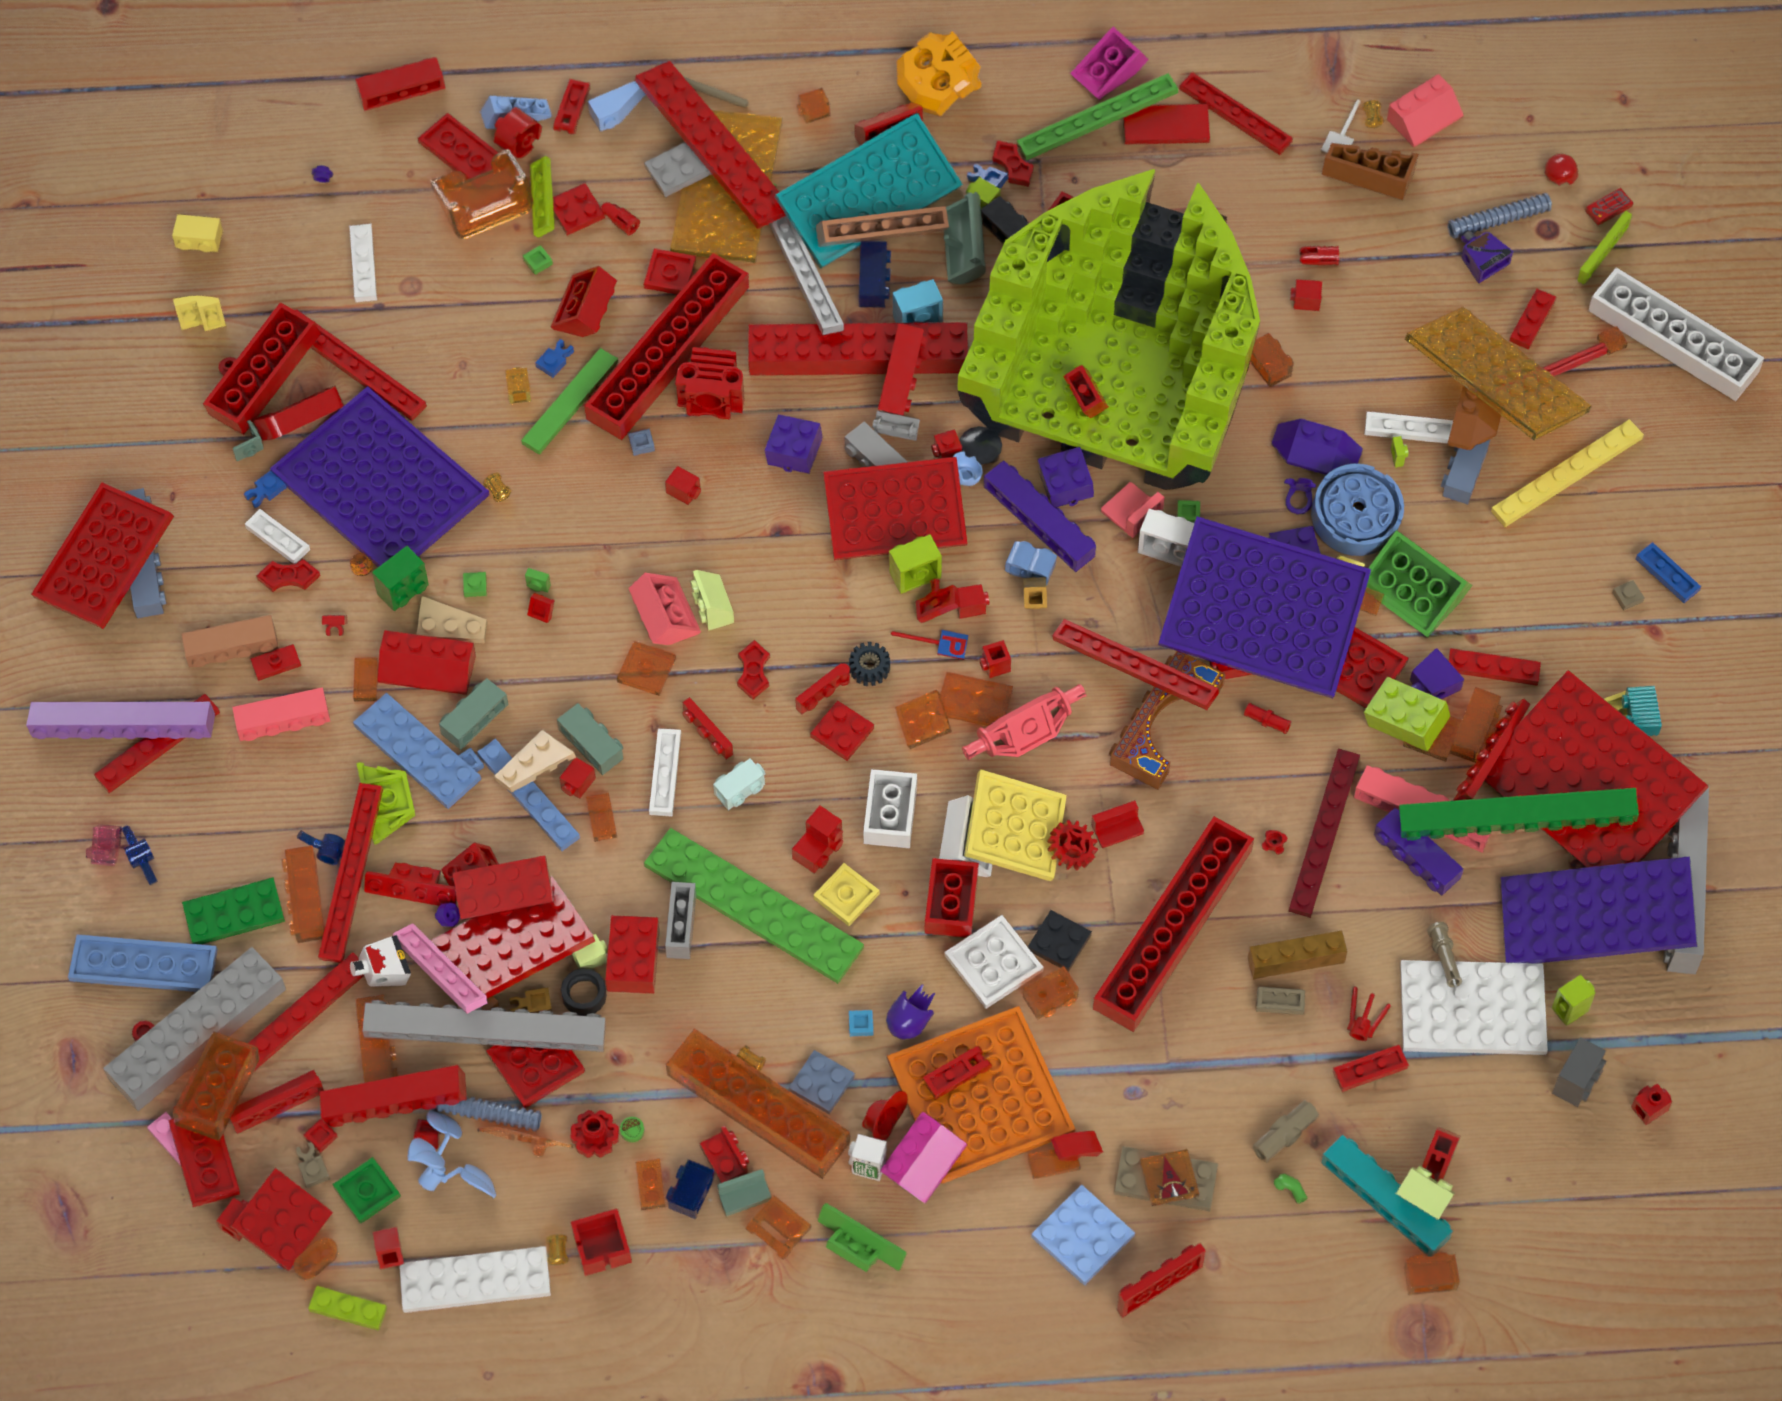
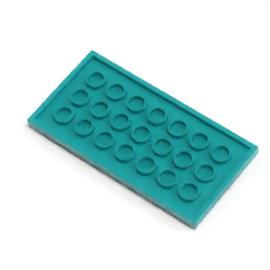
M918 113L777 193L775 199L797 233L801 236L820 269L868 241L819 247L816 225L821 221L924 209L962 187L963 183Z

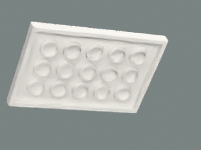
M1401 960L1403 1051L1547 1054L1543 964L1456 962L1462 983L1457 986L1455 979H1453L1455 987L1452 988L1447 985L1441 961Z

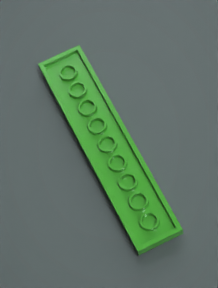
M672 828L668 830L644 862V867L670 883H695L697 899L837 984L864 949V944Z

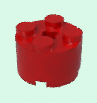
M514 107L504 118L500 117L496 121V132L493 142L510 155L521 159L533 150L534 146L532 143L535 139L539 140L542 126L528 114Z

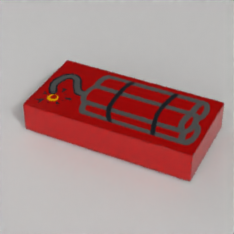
M1619 188L1588 205L1585 211L1599 226L1631 208L1633 201Z

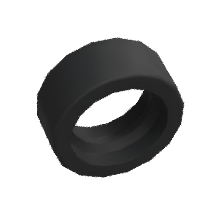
M586 968L574 970L562 982L561 994L563 1004L568 1011L579 1016H587V1014L598 1012L605 1004L607 997L605 982L601 975L594 970ZM589 981L596 985L598 994L589 1003H576L570 997L571 987L578 982Z

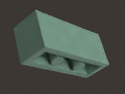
M487 678L482 683L476 684L472 693L466 698H462L450 714L447 713L442 717L439 723L441 735L462 750L509 705L507 694Z
M577 703L557 719L558 730L601 775H604L624 759L623 746L620 741L609 736L607 728L602 723L598 724L594 720V716L588 708L583 709Z

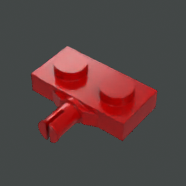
M931 580V592L915 601L917 620L924 623L960 607L958 588L955 585L940 589V580Z

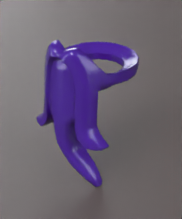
M1292 478L1286 479L1284 483L1290 485L1285 499L1288 510L1296 515L1307 513L1313 503L1312 488H1316V484L1307 478H1298L1297 481ZM1295 491L1306 492L1308 502L1302 509H1296L1291 506L1290 499Z

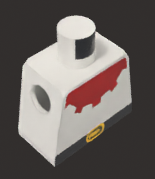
M397 935L366 945L361 951L359 961L350 963L352 975L364 974L367 984L371 987L406 985L411 975Z

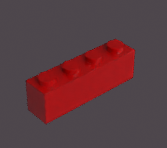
M437 57L426 58L419 62L405 64L397 68L383 70L379 73L364 75L355 79L364 111L445 89L444 77Z
M898 323L878 410L904 416V412L909 413L912 400L908 399L910 390L914 391L917 378L913 377L914 370H919L922 357L918 356L920 347L925 348L927 335L923 334L924 329Z

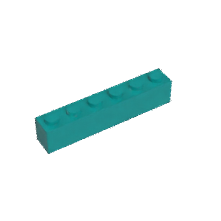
M1341 1135L1323 1154L1321 1163L1430 1259L1450 1240L1453 1232L1450 1224L1443 1218L1436 1219L1396 1194L1401 1185L1395 1181L1394 1175L1388 1170L1384 1171L1377 1165V1161L1371 1155H1365L1351 1138L1347 1139L1344 1135Z

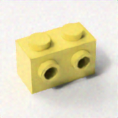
M177 214L172 237L175 247L182 250L193 249L203 252H218L223 229L220 218Z

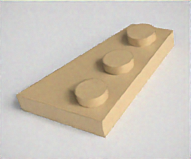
M422 596L417 635L485 644L487 619Z
M541 730L494 777L499 784L510 792H514L536 780L537 775L548 769L552 771L558 768L557 765L565 760L571 761L576 756L572 750Z

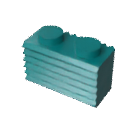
M1655 685L1627 687L1625 695H1622L1621 698L1622 708L1627 709L1628 715L1625 717L1648 736L1659 735L1662 723Z

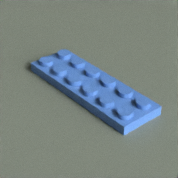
M388 693L384 694L353 722L354 727L447 809L481 780L480 774Z
M76 935L68 979L71 982L197 992L213 978L218 949L217 946Z

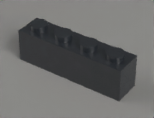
M1001 196L981 209L982 224L1003 244L1005 240L1029 224L1025 216L1019 215L1014 210L1012 204L1009 201H1005Z

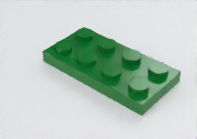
M274 877L182 902L192 944L202 945L285 922Z

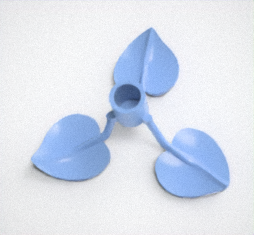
M430 1110L426 1115L427 1121L434 1129L444 1133L445 1138L438 1152H435L434 1147L430 1143L420 1138H415L410 1143L408 1161H417L428 1165L418 1179L420 1185L429 1191H434L441 1181L446 1183L449 1178L460 1173L467 1183L487 1193L494 1199L496 1193L490 1177L473 1165L466 1164L464 1168L458 1167L445 1175V1161L441 1154L450 1136L459 1139L462 1135V1130L459 1124L451 1117Z

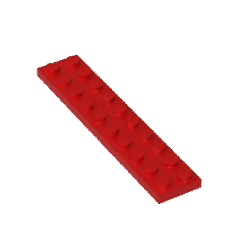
M667 61L635 76L637 85L757 229L786 216L775 199V195L780 191L671 61Z

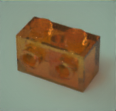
M1065 966L1023 988V998L1037 1020L1042 1017L1048 1018L1052 1016L1062 1006L1068 1007L1076 1002L1079 994V988Z

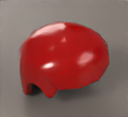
M1556 154L1546 162L1545 175L1548 180L1558 186L1563 183L1571 185L1578 178V165L1572 156Z

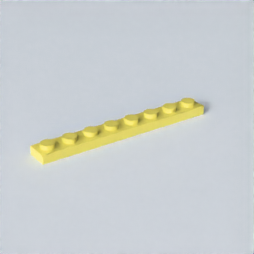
M1630 419L1493 506L1492 514L1504 527H1507L1642 440L1644 434Z

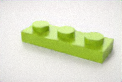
M316 1286L308 1309L309 1312L379 1331L387 1306Z

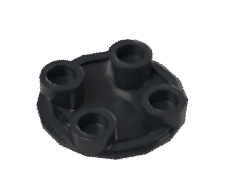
M973 427L965 431L959 439L962 451L965 452L967 457L975 456L976 461L981 465L997 462L1002 450V441L995 431L987 427Z

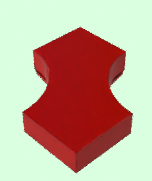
M997 140L992 162L998 163L1005 168L1008 173V183L1029 187L1034 165L1025 162L1020 157L1018 144Z
M304 559L292 565H281L271 561L256 575L257 580L272 592L284 586H297L306 590L321 576L320 572Z
M755 640L738 653V658L743 663L744 671L737 682V686L752 700L769 687V681L765 677L763 670L766 662L770 659V653Z

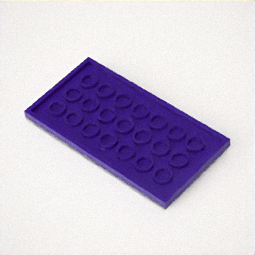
M1690 856L1501 877L1506 963H1545L1698 947Z

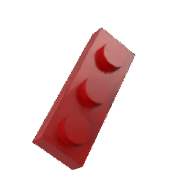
M1537 288L1513 330L1509 342L1529 350L1557 297Z
M690 697L683 701L682 714L686 721L693 723L697 727L699 735L703 739L707 738L710 741L711 747L717 755L721 754L726 760L733 755L732 743Z
M1396 1045L1336 1066L1332 1072L1341 1091L1344 1092L1406 1070L1409 1064L1400 1045Z

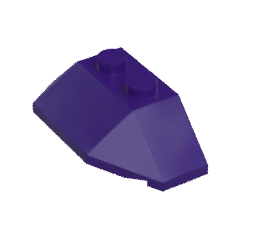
M1305 419L1279 423L1271 443L1287 464L1324 475L1340 466L1358 464L1363 448L1343 430Z

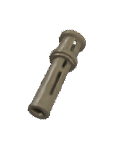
M1435 922L1428 927L1427 932L1433 940L1432 948L1434 952L1439 955L1447 985L1453 988L1455 987L1453 979H1455L1457 986L1462 983V978L1460 977L1452 952L1453 941L1448 937V925L1444 922Z

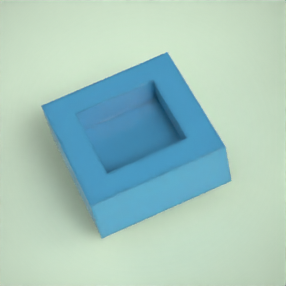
M873 1010L849 1011L850 1037L873 1036Z

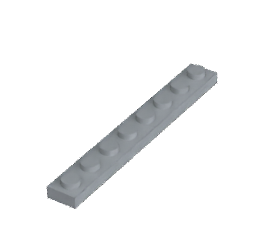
M787 216L770 223L772 232L822 335L843 331L844 324L801 236L797 233Z

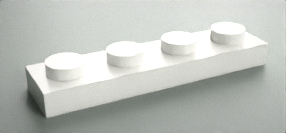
M371 224L350 226L355 302L377 300Z
M1367 412L1365 435L1390 438L1401 436L1402 439L1448 443L1453 420Z
M658 729L649 807L650 815L673 816L681 730Z

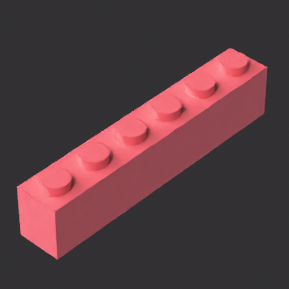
M1368 765L1356 787L1354 798L1388 813L1395 807L1399 810V805L1450 801L1444 795H1436L1420 785L1415 786L1399 776H1391L1378 767H1370ZM1468 833L1464 837H1454V834L1444 835V837L1482 853L1491 834L1477 835V833Z

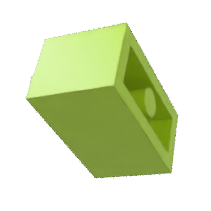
M1579 975L1558 989L1552 1009L1566 1026L1589 1012L1596 993L1594 986L1589 980H1585L1582 975Z

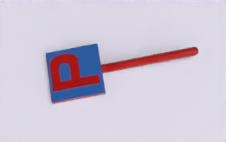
M942 630L940 640L895 631L891 632L892 636L939 645L937 655L964 660L969 635Z

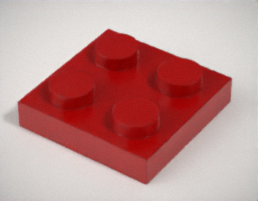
M586 183L553 197L554 216L567 236L605 219V214L602 212L600 205Z
M654 248L643 283L644 288L678 295L692 277L696 256Z
M837 700L812 730L810 737L848 761L874 730V724Z

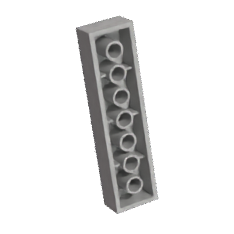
M1709 787L1668 831V835L1672 836V840L1668 844L1667 855L1671 858L1690 856L1698 947L1664 950L1663 961L1667 963L1668 972L1696 974L1704 955Z
M251 947L106 1065L103 1069L107 1078L139 1111L283 993L286 988L282 977Z

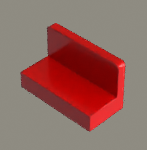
M1135 800L1092 815L1091 826L1101 848H1106L1144 834L1143 826L1138 818L1139 807Z

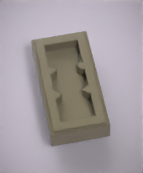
M1257 987L1256 1012L1304 1015L1305 990Z

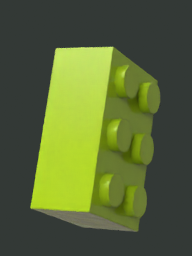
M1390 677L1385 679L1364 711L1369 727L1424 751L1429 750L1451 716L1446 701Z

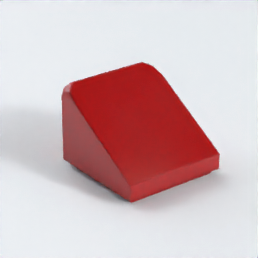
M419 1119L416 1124L414 1139H423L436 1150L439 1147L441 1132L434 1129L427 1120Z

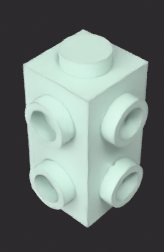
M751 759L740 762L727 775L723 774L716 779L713 784L714 794L727 810H730L732 807H738L752 793L756 794L762 790L765 785V771L759 763L755 764Z

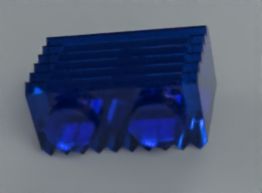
M688 1159L685 1166L681 1165L676 1174L678 1181L675 1187L671 1186L669 1188L666 1200H668L669 1209L696 1219L715 1180V1171L712 1168L705 1167Z

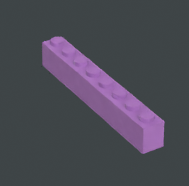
M31 702L26 726L32 738L201 739L211 738L215 713L210 702Z

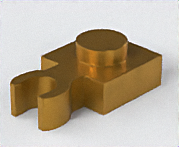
M548 987L525 991L526 998L512 997L509 999L510 1004H519L517 1008H512L511 1012H515L517 1009L528 1010L529 1013L539 1014V1011L552 1012Z

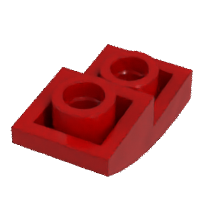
M1095 1131L1073 1132L1055 1136L1051 1139L1054 1152L1058 1156L1059 1161H1076L1081 1156L1097 1157L1103 1153Z

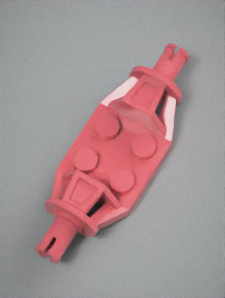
M1078 684L1064 693L1060 688L1055 687L1052 689V692L1041 695L1002 716L985 729L982 727L977 729L979 739L962 747L964 756L967 760H970L986 751L991 757L996 755L1019 757L1058 735L1066 717L1071 715L1070 704L1086 697L1083 686ZM1058 706L1060 710L1053 718L1051 710ZM1001 739L1005 744L994 746L993 742Z

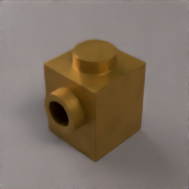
M1046 577L1023 578L1025 609L1047 608Z

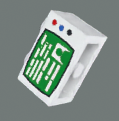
M858 1134L856 1142H851L848 1152L850 1156L849 1164L852 1165V1174L880 1181L882 1176L880 1170L887 1160L886 1142Z

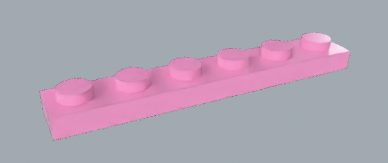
M413 923L393 933V936H398L402 949L467 1014L487 1004L486 995Z

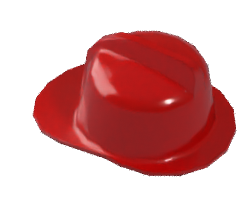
M900 1090L890 1096L888 1100H878L868 1108L862 1122V1127L871 1132L874 1139L886 1141L889 1138L895 1124L906 1108L908 1102L907 1093Z

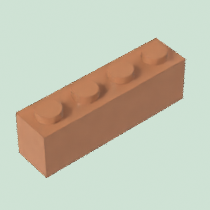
M271 615L181 634L189 668L203 667L214 662L222 663L228 659L238 657L246 658L252 654L268 653L279 649Z

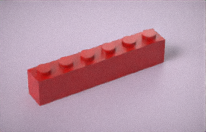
M458 1065L320 1091L321 1119L331 1127H341L344 1123L349 1122L362 1123L367 1121V1119L375 1117L381 1119L388 1118L391 1114L396 1113L409 1114L417 1109L430 1110L443 1104L456 1105L459 1101L467 1100L465 1073Z

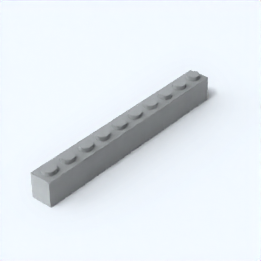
M379 1000L365 1003L363 1034L364 1037L598 1052H604L606 1028L605 1018H602L599 1014H587L586 1017L577 1016L576 1013L565 1012L563 1015H553L551 1011H539V1014L529 1013L528 1010L517 1009L515 1012H505L503 1008H492L491 1011L482 1010L480 1007L467 1014L463 1009H458L454 1005H444L443 1008L434 1007V1005L427 1003L419 1004V1006H410L406 1002H396L395 1005H390Z

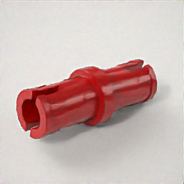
M1252 703L1247 705L1244 712L1245 717L1262 723L1263 727L1267 728L1269 726L1283 732V734H1287L1292 721L1274 714V711L1270 709L1268 711Z

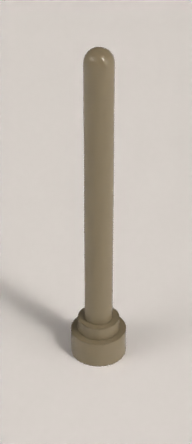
M684 77L694 90L741 107L748 106V101L744 98Z

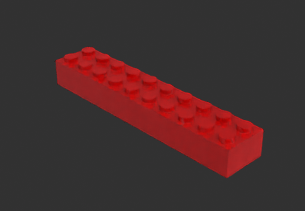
M712 253L584 405L586 420L622 441L677 375L679 366L688 362L692 355V348H699L748 290V272Z
M967 322L900 323L924 329L923 334L927 335L925 348L920 347L918 356L922 357L919 370L915 369L914 374H954L960 372L968 354ZM843 323V331L822 335L818 324H749V376L886 374L898 323Z
M1213 816L1095 995L1093 1010L1132 1032L1136 1030L1252 852L1253 837Z

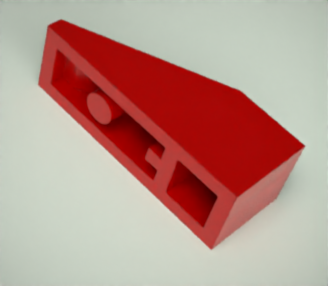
M1441 1127L1436 1129L1422 1164L1423 1168L1432 1173L1430 1178L1437 1182L1440 1179L1444 1180L1461 1138L1460 1135Z

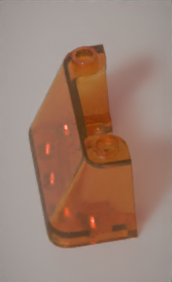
M509 149L496 154L491 160L492 170L456 185L448 176H441L430 181L448 222L458 238H468L532 210L534 201L528 177Z

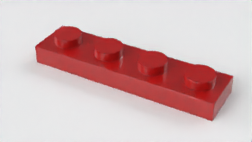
M1450 648L1448 661L1459 674L1538 686L1541 662Z

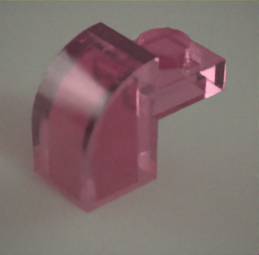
M98 824L93 827L92 846L86 849V858L91 859V864L115 866L121 846L122 826Z

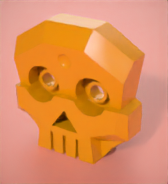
M953 31L947 35L928 33L917 42V47L905 52L897 60L898 86L911 102L922 106L923 112L939 117L958 98H965L972 91L980 89L982 85L981 80L978 78L981 66Z

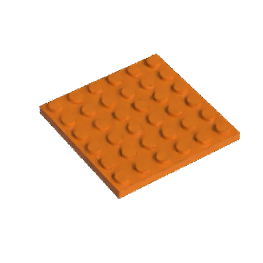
M1020 1006L887 1055V1061L900 1090L905 1091L908 1095L907 1106L914 1122L923 1111L968 1144L945 1175L941 1184L1050 1143L1051 1139L1055 1136L1076 1131ZM979 1046L983 1051V1057L992 1064L991 1069L975 1076L935 1100L923 1082V1077L970 1049ZM975 1060L969 1061L972 1067L977 1064Z

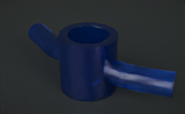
M124 826L122 832L129 846L123 849L132 868L140 866L149 885L157 883L158 880L149 864V861L155 858L146 839L138 841L131 827Z
M302 830L298 833L297 839L318 849L316 855L318 860L329 865H337L339 863L345 845V840L342 837L328 833L324 834L322 840H319Z

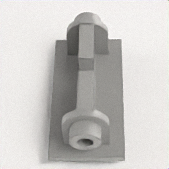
M877 411L876 419L873 421V428L876 433L916 441L920 419Z

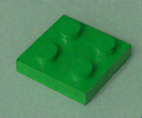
M373 1157L332 1184L360 1224L401 1197L399 1191Z

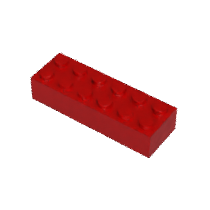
M280 302L203 402L208 415L244 435L249 429L247 421L251 420L252 424L254 423L253 420L260 415L320 336V331L315 321Z

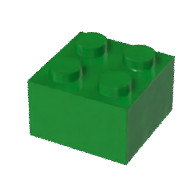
M408 546L404 547L372 572L377 595L393 611L407 605L411 598L424 592L429 585L424 562Z

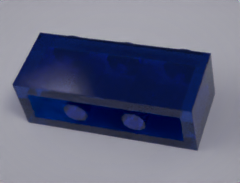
M861 241L859 307L885 308V299L890 300V286H886V281H890L891 268H887V263H891V250H887V242Z

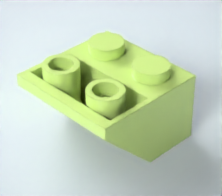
M700 570L693 571L694 580L690 581L693 590L691 593L694 604L699 606L700 610L698 613L701 623H706L708 631L734 623L733 609L720 575Z
M1421 1166L1417 1169L1412 1167L1396 1194L1439 1220L1455 1192L1451 1191L1453 1186L1442 1179L1437 1182L1430 1178L1432 1173Z

